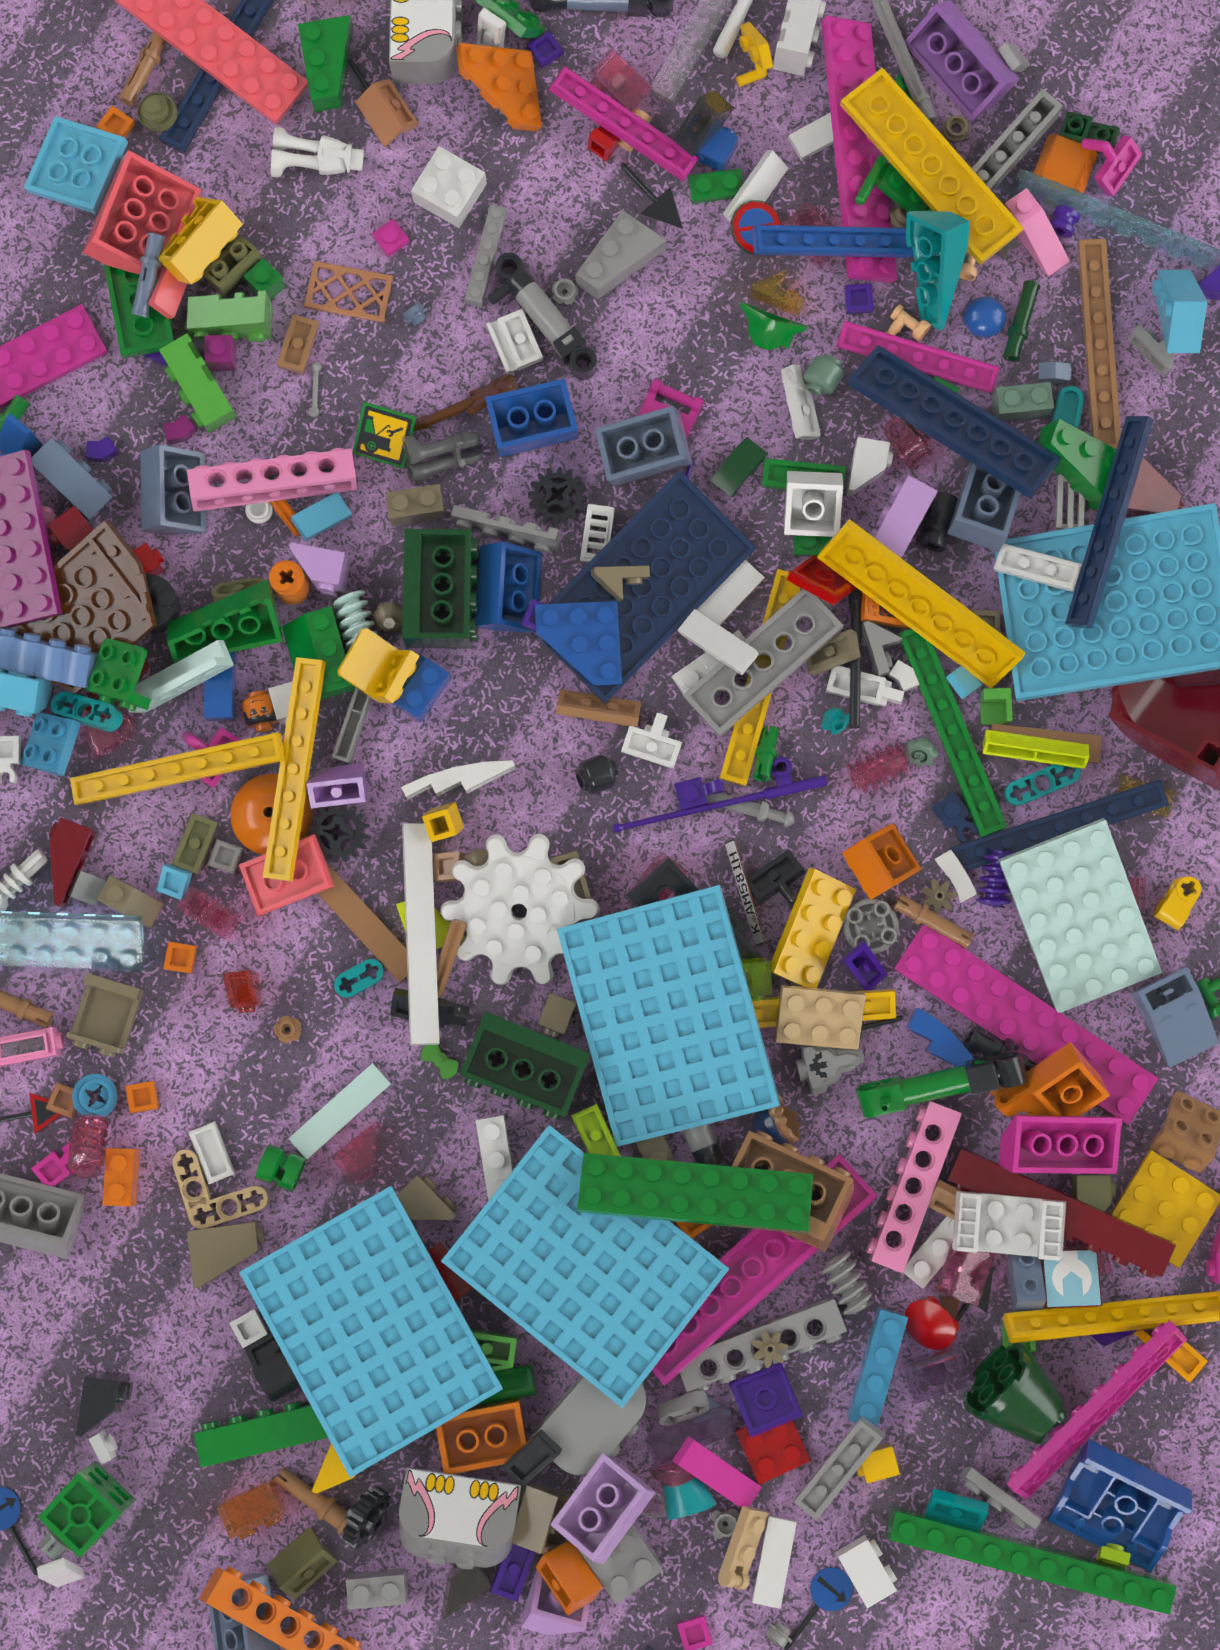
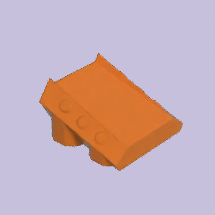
M1048 134L1034 169L1033 178L1039 187L1068 198L1082 196L1098 153L1093 150L1083 149L1082 144L1057 134Z

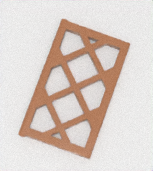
M314 261L307 296L303 306L304 308L384 323L393 276ZM319 268L331 270L335 274L323 283L317 277ZM346 273L360 276L362 281L348 288L341 276ZM338 279L345 292L332 299L324 287ZM373 279L386 281L385 289L376 294L369 283ZM366 285L373 297L360 305L352 292ZM321 290L329 302L325 305L311 303L313 294ZM349 295L356 306L353 310L338 308L335 303ZM374 301H377L381 307L379 316L367 314L363 308Z

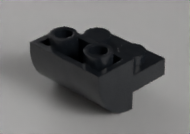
M272 1332L244 1348L253 1367L252 1372L256 1380L272 1402L300 1387Z

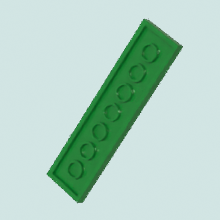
M583 1153L577 1211L809 1234L813 1174Z

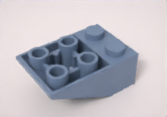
M1188 967L1179 968L1130 993L1168 1068L1219 1044L1201 992Z

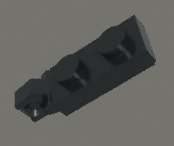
M395 988L390 1010L391 1016L409 1020L408 990ZM438 998L439 1027L444 1028L445 1025L452 1024L466 1026L470 1007Z

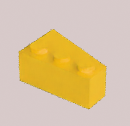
M196 197L193 201V204L196 206L190 216L187 214L181 220L184 224L179 235L174 233L158 257L161 263L179 282L193 284L200 280L205 268L218 259L221 249L235 239L238 229L243 225L222 200Z

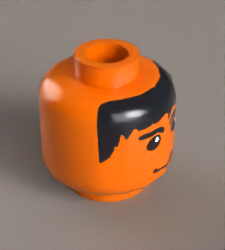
M266 690L248 693L246 695L247 698L241 704L245 725L255 728L257 733L272 730V725L278 721L270 694Z

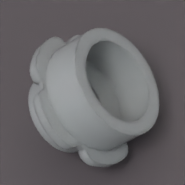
M570 279L558 280L552 287L553 299L559 304H572L575 301V296L578 295L577 285ZM563 290H567V294H563Z
M776 1622L775 1625L768 1624L769 1629L765 1636L774 1644L784 1649L788 1642H792L791 1638L788 1637L791 1633L788 1628L779 1622Z

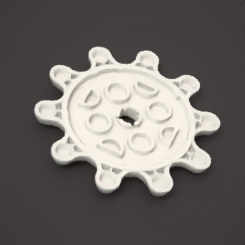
M497 834L492 835L486 840L485 844L488 852V860L485 864L475 866L466 860H459L452 867L453 876L464 886V895L459 900H450L443 903L440 912L441 916L447 921L459 919L467 925L466 936L461 941L456 956L462 961H469L477 955L487 956L492 962L491 980L497 985L507 984L511 979L513 971L519 967L529 969L538 984H549L554 977L551 966L552 959L558 954H564L557 929L576 924L581 920L594 919L600 911L597 901L580 898L574 892L575 882L584 875V863L577 858L570 859L562 865L552 863L548 858L550 843L543 834L533 835L529 840L527 848L522 852H513L507 846L504 837ZM523 904L527 909V915L522 918L513 916L512 906Z

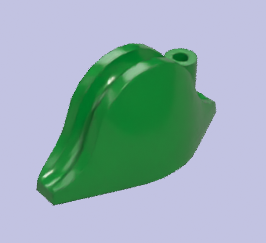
M741 301L740 303L741 309L748 318L750 338L756 346L762 349L773 350L780 346L789 349L794 334L806 331L808 327L805 324L771 314Z

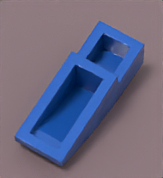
M235 652L229 653L234 666L204 681V718L207 721H235Z
M920 1008L914 1009L905 1029L930 1041L925 1050L926 1052L955 1067L966 1065V1061L974 1059L963 1043L945 1025Z

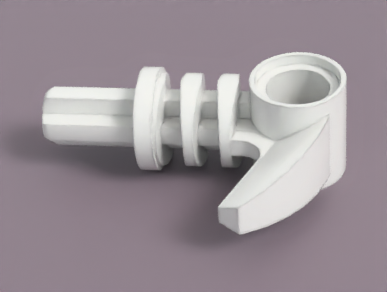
M35 850L19 866L13 863L10 866L12 873L10 875L7 873L3 875L5 880H0V914L7 909L8 899H15V892L19 891L21 893L23 891V884L31 886L33 881L30 878L48 862L47 857L41 851Z

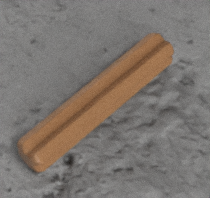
M459 919L451 921L436 964L438 998L443 995L467 926L464 921Z

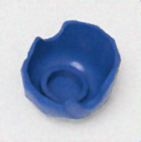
M979 297L970 301L963 309L962 322L973 336L989 338L997 335L1004 327L1006 313L1000 302L992 297Z

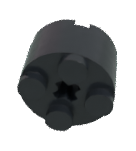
M145 573L151 602L156 604L153 611L157 624L147 634L163 633L167 631V624L180 617V598L167 580L157 575Z

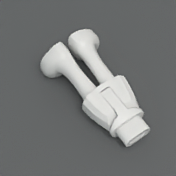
M275 127L271 154V177H281L286 167L294 166L318 170L320 175L345 173L346 170L347 173H350V170L362 171L364 150L353 149L352 144H346L324 135L320 141L294 137L287 134L284 128ZM285 150H304L317 153V156L288 153Z

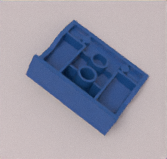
M1088 1439L1071 1467L1048 1517V1521L1099 1547L1106 1546L1107 1543L1124 1547L1123 1552L1131 1553L1129 1562L1152 1572L1168 1547L1173 1529L1183 1514L1190 1515L1192 1512V1490Z

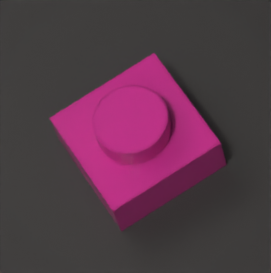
M394 218L372 233V237L387 257H390L410 243L409 238Z

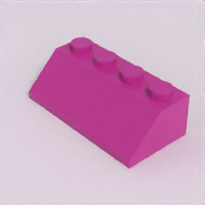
M1015 1115L1001 1136L998 1165L1012 1173L1117 1174L1122 1118Z

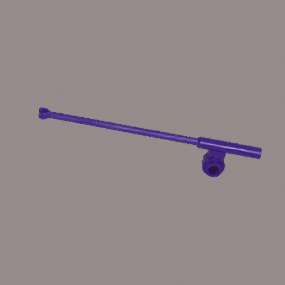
M780 756L773 759L771 775L775 778L777 786L765 788L764 791L624 824L612 825V830L614 833L620 832L625 829L757 799H771L827 786V779L825 775L792 782L790 774L792 764L789 759ZM777 764H783L786 770L779 772L775 770Z

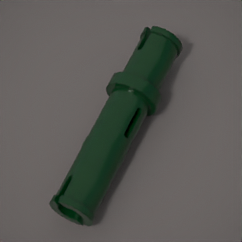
M1024 281L1012 326L1007 330V336L1009 337L1002 357L1010 362L1019 361L1023 343L1028 339L1029 332L1027 329L1038 291L1041 287L1035 281Z

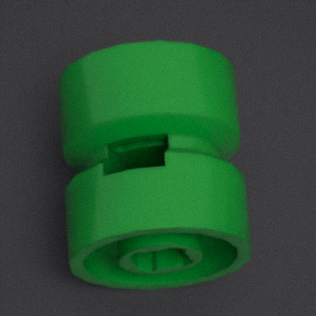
M269 1144L260 1160L255 1178L269 1184L276 1181L279 1188L293 1192L305 1167L306 1158L294 1153L285 1155L284 1149Z

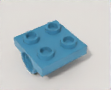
M37 713L24 749L21 765L57 776H64L81 723L68 718Z

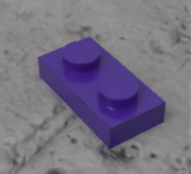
M513 1544L508 1556L498 1565L489 1589L490 1592L518 1602L536 1552Z

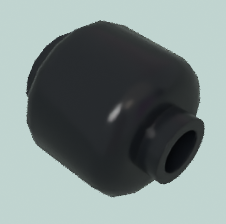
M602 754L581 761L578 770L575 771L579 787L582 791H587L590 794H597L612 788L615 785V776L618 775L615 762L613 760L609 761Z

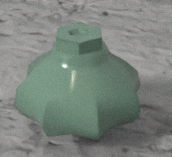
M926 737L909 740L907 747L903 751L909 763L916 764L920 768L925 765H933L934 759L938 756L933 743Z

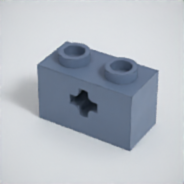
M1008 1254L1006 1262L1013 1312L1043 1309L1046 1295L1041 1259L1033 1256Z

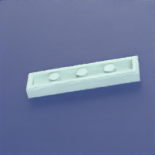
M372 1063L288 1139L306 1159H309L391 1085L390 1081Z

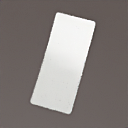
M952 850L935 858L940 868L953 883L960 903L977 895L968 874Z

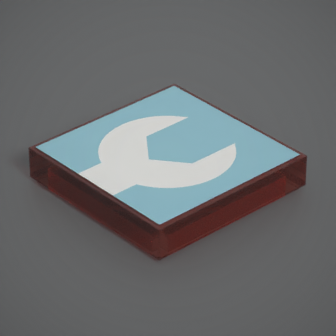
M1088 1249L1063 1250L1062 1260L1060 1261L1041 1259L1046 1295L1044 1309L1102 1307L1097 1253Z

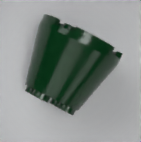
M1020 1342L1013 1343V1345L1006 1348L1000 1345L989 1353L973 1373L976 1379L971 1390L964 1392L963 1396L964 1408L975 1418L1026 1441H1032L1034 1444L1041 1443L1046 1433L1054 1424L1058 1425L1061 1423L1066 1415V1411L1063 1409L1064 1400L1062 1395L1032 1353Z

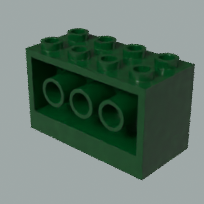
M404 529L402 639L406 648L472 649V641H477L478 627L476 626V619H473V614H476L477 595L476 592H473V587H478V571L474 561H479V544L477 538H473L471 529ZM444 560H449L447 564H440ZM442 587H448V590L440 592ZM442 614H448V617L445 619L439 618Z
M484 1012L460 1075L465 1077L463 1082L478 1089H481L482 1084L491 1087L490 1093L495 1096L507 1099L508 1095L518 1098L516 1104L533 1110L534 1105L544 1109L543 1115L559 1120L560 1116H567L591 1053ZM500 1051L505 1062L504 1064H498L496 1068L493 1066L494 1061L491 1060L492 1054L497 1055ZM528 1062V1068L531 1069L530 1075L525 1074L523 1078L519 1077L520 1072L516 1070L517 1066ZM550 1072L555 1073L554 1078L558 1080L557 1085H551L550 1088H546V1082L542 1080L543 1076H549Z

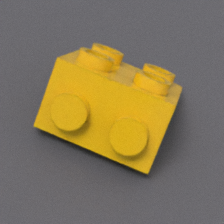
M363 628L359 631L338 668V675L378 703H394L401 696L406 679L414 673L417 666L415 663L419 655L412 650H398L371 630Z

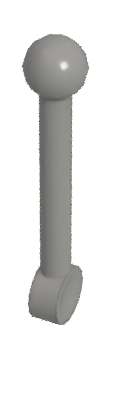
M313 362L311 365L313 371L312 407L309 409V415L312 418H316L320 414L317 408L318 378L322 366L319 362Z

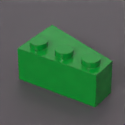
M351 15L298 24L314 112L341 108L351 38L354 30Z
M1061 419L1043 426L1037 443L1061 457L1060 463L1054 472L1057 475L1061 474L1071 484L1070 488L1075 493L1079 492L1089 502L1087 505L1093 511L1098 509L1116 449Z

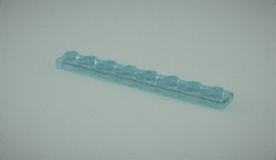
M1020 168L1012 187L1017 188L1019 193L1027 188L1032 195L1041 198L1042 202L1048 206H1069L1077 210L1081 216L1092 219L1091 221L1097 226H1110L1117 229V233L1124 237L1134 236L1141 239V242L1148 247L1158 246L1166 249V252L1173 257L1180 258L1183 256L1188 258L1197 267L1211 268L1220 254V250L1024 169Z

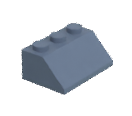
M161 444L140 451L142 531L161 535L206 533V510L193 512L187 475L188 469L201 465L205 466V453Z
M251 1573L242 1576L241 1580L249 1585L254 1580L266 1587L265 1594L271 1597V1585L268 1574ZM241 1588L233 1592V1604L241 1600L243 1596ZM265 1602L257 1607V1617L265 1614L267 1609ZM209 1605L215 1650H279V1645Z

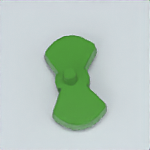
M439 1044L425 1045L422 1049L421 1060L433 1062L435 1066L439 1067L442 1079L453 1078L458 1073L459 1062L448 1058L446 1054L442 1053Z

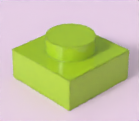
M1107 1543L1106 1546H1101L1098 1549L1096 1561L1125 1568L1129 1565L1131 1553L1123 1552L1124 1547Z

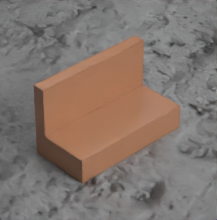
M390 79L374 82L355 101L384 147L388 146L399 134L411 131L419 124Z

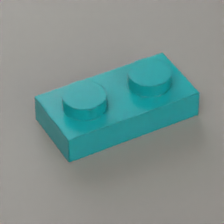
M933 1489L926 1505L925 1516L981 1530L988 1514L989 1503Z

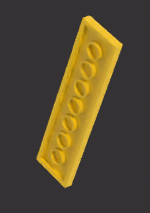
M883 67L841 100L840 106L932 211H950L970 221L967 251L980 265L1023 231V226Z
M850 519L817 556L819 560L957 664L963 666L989 688L996 685L1023 659L1026 653Z

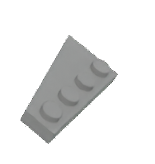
M456 505L453 507L451 518L453 522H456L455 526L458 528L472 529L473 527L482 530L483 535L491 538H497L498 535L508 537V542L515 545L523 546L525 542L535 545L534 549L543 553H550V550L557 552L560 542L559 529L549 527L548 532H544L534 523L526 522L522 526H518L515 521L508 517L497 516L493 520L490 519L491 515L486 512Z

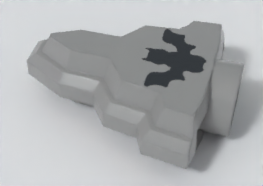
M800 1045L802 1058L795 1059V1065L799 1081H807L812 1096L827 1092L828 1085L838 1082L842 1073L853 1071L864 1061V1057L860 1050Z

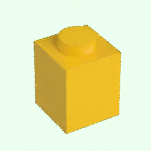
M456 802L432 808L422 816L431 842L455 836L464 828Z
M889 1442L875 1447L856 1471L858 1477L863 1476L868 1484L900 1475L894 1450Z

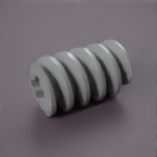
M849 1250L824 1261L823 1264L825 1263L826 1267L821 1271L822 1275L831 1274V1277L826 1281L827 1285L836 1284L837 1286L831 1292L832 1295H842L837 1301V1305H847V1308L842 1312L843 1315L854 1314L875 1302L868 1301L872 1296L871 1291H862L867 1285L866 1281H856L861 1276V1272L859 1270L851 1271L855 1267L856 1262L854 1260L846 1261L851 1254Z

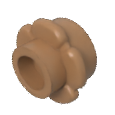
M288 1015L279 1018V1022L274 1025V1034L283 1043L296 1041L301 1035L300 1021ZM286 1027H290L289 1032L285 1031Z

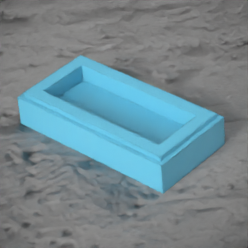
M336 492L296 513L291 517V521L306 542L349 519L352 513L339 493Z

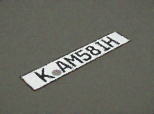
M733 839L726 842L725 846L755 946L765 943L736 842Z

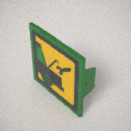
M364 401L352 454L404 469L407 457L403 448L402 437L412 436L416 417Z

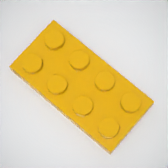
M809 868L768 971L801 987L817 988L856 889L817 869Z

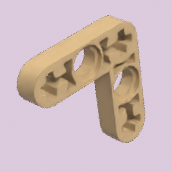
M190 1149L180 1150L173 1158V1168L188 1218L195 1228H208L260 1211L269 1203L268 1191L259 1185L212 1199L196 1152ZM183 1154H186L187 1158H193V1163L189 1164L191 1173L197 1170L198 1176H192L183 1180L182 1175L188 1174L186 1167H180L179 1161L183 1160ZM194 1180L198 1181L202 1186V1192L197 1197H192L187 1192L188 1184ZM256 1190L257 1194H263L264 1199L260 1200V1206H256L255 1203L246 1204L247 1211L243 1212V1204L238 1197L239 1194H243V1199L252 1197V1191ZM226 1199H232L237 1204V1210L233 1215H226L222 1210V1204ZM216 1203V1212L221 1218L220 1220H216V1215L207 1217L205 1224L201 1220H196L195 1215L199 1214V1208L207 1212L213 1210L214 1208L211 1204Z

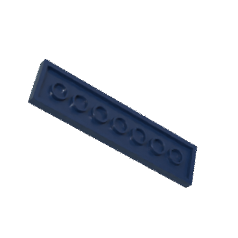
M879 345L848 379L847 385L1030 499L1060 463V456Z

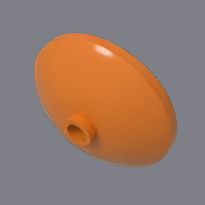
M264 774L249 780L239 789L231 806V824L236 837L245 847L261 855L267 852L272 817L265 816V810L274 806L278 774ZM307 792L299 840L308 836L310 832L309 827L313 824L312 818L314 813L313 808L310 806Z

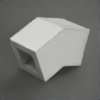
M898 660L888 677L898 683L901 691L905 692L918 687L919 682L913 668Z

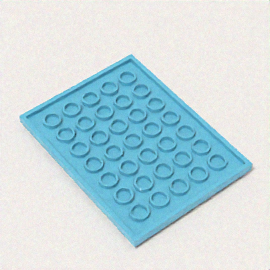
M1216 503L1126 518L1124 520L1093 629L1070 627L1065 624L1074 592L998 572L1007 639L1026 652L1023 659L1012 668L1016 701L1220 669V525ZM1094 524L1006 539L1004 544L1083 564ZM995 551V558H996V560H997V557H998V554H999V552H997V551Z

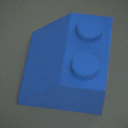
M418 654L419 658L415 663L417 666L414 673L406 679L399 699L391 704L421 723L451 680L449 672L428 658Z

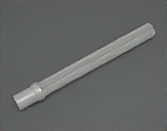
M871 0L910 92L911 100L927 119L933 123L937 116L930 102L931 98L928 92H925L888 0Z

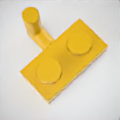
M751 22L740 25L742 36L739 37V42L743 52L749 53L756 69L736 77L739 87L765 78L768 74L767 69L773 67L769 44Z

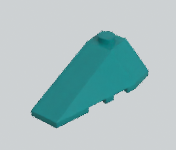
M950 211L907 212L906 242L907 247H912L914 261L911 262L912 272L917 273L919 286L915 290L921 321L927 320L932 324L931 326L942 330L946 324L967 252L970 221Z

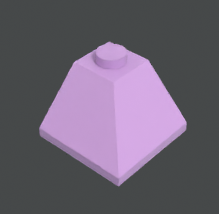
M536 1569L526 1600L521 1628L546 1635L585 1631L590 1603L567 1616Z

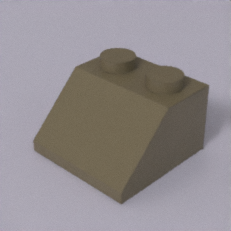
M540 1484L527 1485L520 1493L518 1504L520 1509L516 1518L514 1536L511 1543L539 1554L547 1553L560 1546L563 1535L550 1524L572 1496L573 1492Z

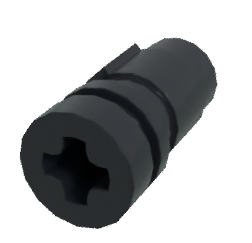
M947 492L937 493L935 501L931 502L927 515L928 524L923 527V533L919 540L920 546L936 552L945 551L947 539L949 538L947 532L958 500L955 495Z

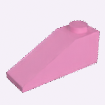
M1027 188L1004 204L1024 228L1017 236L1047 277L1070 262L1043 208Z

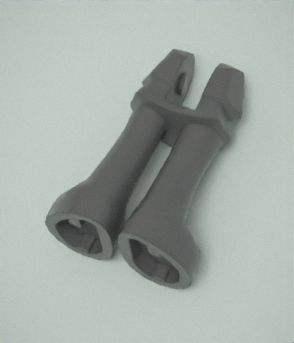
M463 432L462 434H453L446 439L427 444L419 443L413 436L402 437L405 455L409 461L407 462V470L413 486L422 484L428 477L456 467L462 469L466 465L470 466L483 459V451L481 449L475 448L461 451L462 448L480 444L479 433ZM452 452V455L444 458L420 462L443 453Z

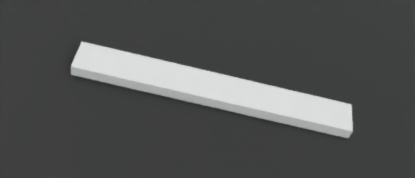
M404 823L402 825L410 1045H438L440 1042L432 842L429 839L425 824Z

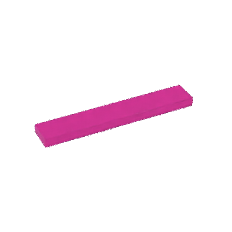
M564 66L550 86V92L682 182L685 181L699 158L567 67Z
M844 321L836 345L838 348L869 356L879 345L925 374L988 393H992L1000 367L848 321Z

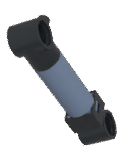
M528 0L531 8L537 12H546L550 9L628 12V16L647 17V8L655 17H666L672 12L674 0H667L662 3L656 0Z

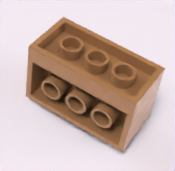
M749 1131L732 1167L813 1174L811 1198L818 1196L821 1199L817 1201L811 1200L809 1234L784 1233L826 1252L855 1192L853 1179L850 1178L851 1174L839 1167H835L833 1170L824 1166L825 1162L816 1156L809 1155L807 1158L798 1154L799 1150L790 1144L783 1143L781 1146L773 1142V1138L764 1132L757 1131L755 1134Z

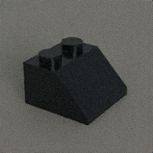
M94 1371L84 1377L76 1436H83L122 1407L126 1400H130L133 1390V1383L129 1382L130 1375Z

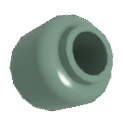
M829 354L815 356L803 375L805 382L808 384L807 390L816 396L832 394L844 376L843 369L841 368L842 363Z

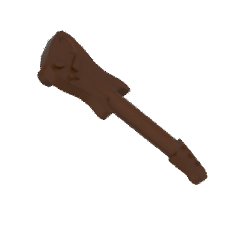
M510 374L503 375L482 388L471 390L469 392L471 397L428 416L424 415L417 418L413 431L431 428V425L467 410L470 415L481 411L487 407L485 397L519 389L515 378Z

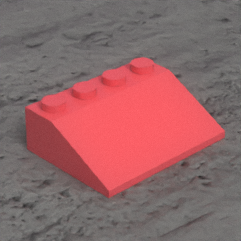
M128 150L119 162L82 253L107 266L140 275L142 267L140 258L141 256L144 257L148 232L166 237L163 244L164 249L171 236L177 233L184 213H192L194 211L195 205L193 201L196 197H199L202 189ZM162 264V267H158V272H157V277H156L157 280H158L159 275H160V273H161V270H162V268H163V264Z

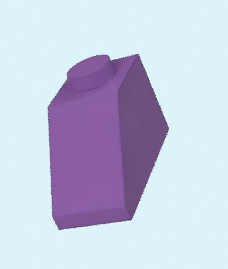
M363 763L335 766L308 780L306 783L311 808L366 802L367 783Z

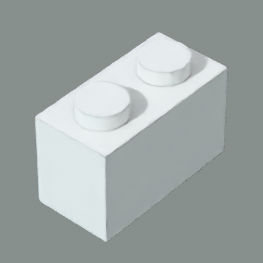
M863 1535L836 1551L839 1560L867 1608L897 1591L893 1585L897 1578L889 1564L885 1567L881 1564L878 1557L883 1554L874 1539L869 1542L867 1537Z

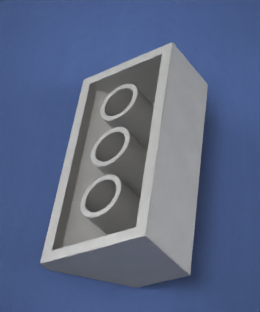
M0 1173V1242L68 1259L78 1234L86 1198L85 1195Z

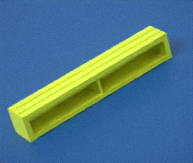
M986 730L982 754L1085 769L1089 759V745Z

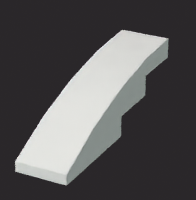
M513 760L480 762L457 766L427 775L401 788L408 800L432 787L437 797L460 785H463L468 794L513 771L516 767Z

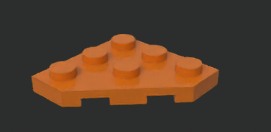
M460 43L456 47L459 73L466 81L470 79L481 90L479 94L494 109L497 107L508 118L506 122L513 129L538 131L542 128L532 51Z

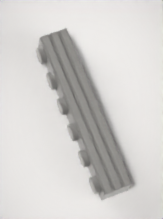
M490 204L465 296L466 304L481 308L483 306L507 216V208Z
M355 688L332 755L333 760L348 765L351 763L372 702V698L358 688Z

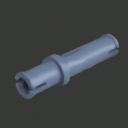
M148 232L144 257L141 256L140 258L142 267L131 314L149 317L150 305L148 303L154 290L158 267H162L158 257L162 253L165 236Z

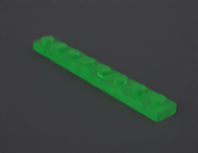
M912 629L899 633L897 636L903 639L901 646L910 667L915 672L919 682V690L968 810L971 813L970 815L978 829L979 837L981 838L1005 829L1007 827L934 646Z

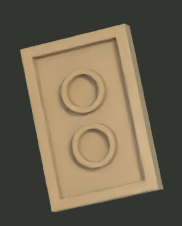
M781 985L774 1036L775 1042L858 1050L866 995L860 992Z

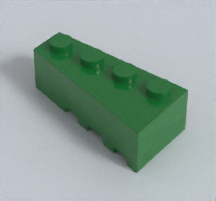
M269 579L174 619L167 624V643L174 664L217 640H224L229 653L283 642L281 620Z

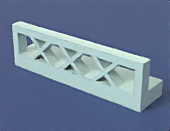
M217 640L138 683L134 692L151 699L148 710L136 707L135 712L128 710L129 713H146L234 666L224 640Z

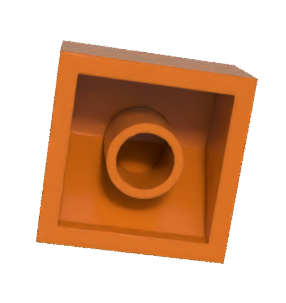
M894 823L867 836L842 852L848 866L854 872L870 900L922 870Z

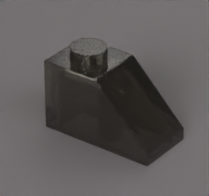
M715 90L700 96L673 137V140L692 157L695 156L721 129L734 107Z
M451 1563L452 1567L448 1572L441 1612L444 1620L492 1585V1578L485 1568L474 1566L473 1569H462L457 1567L455 1563Z

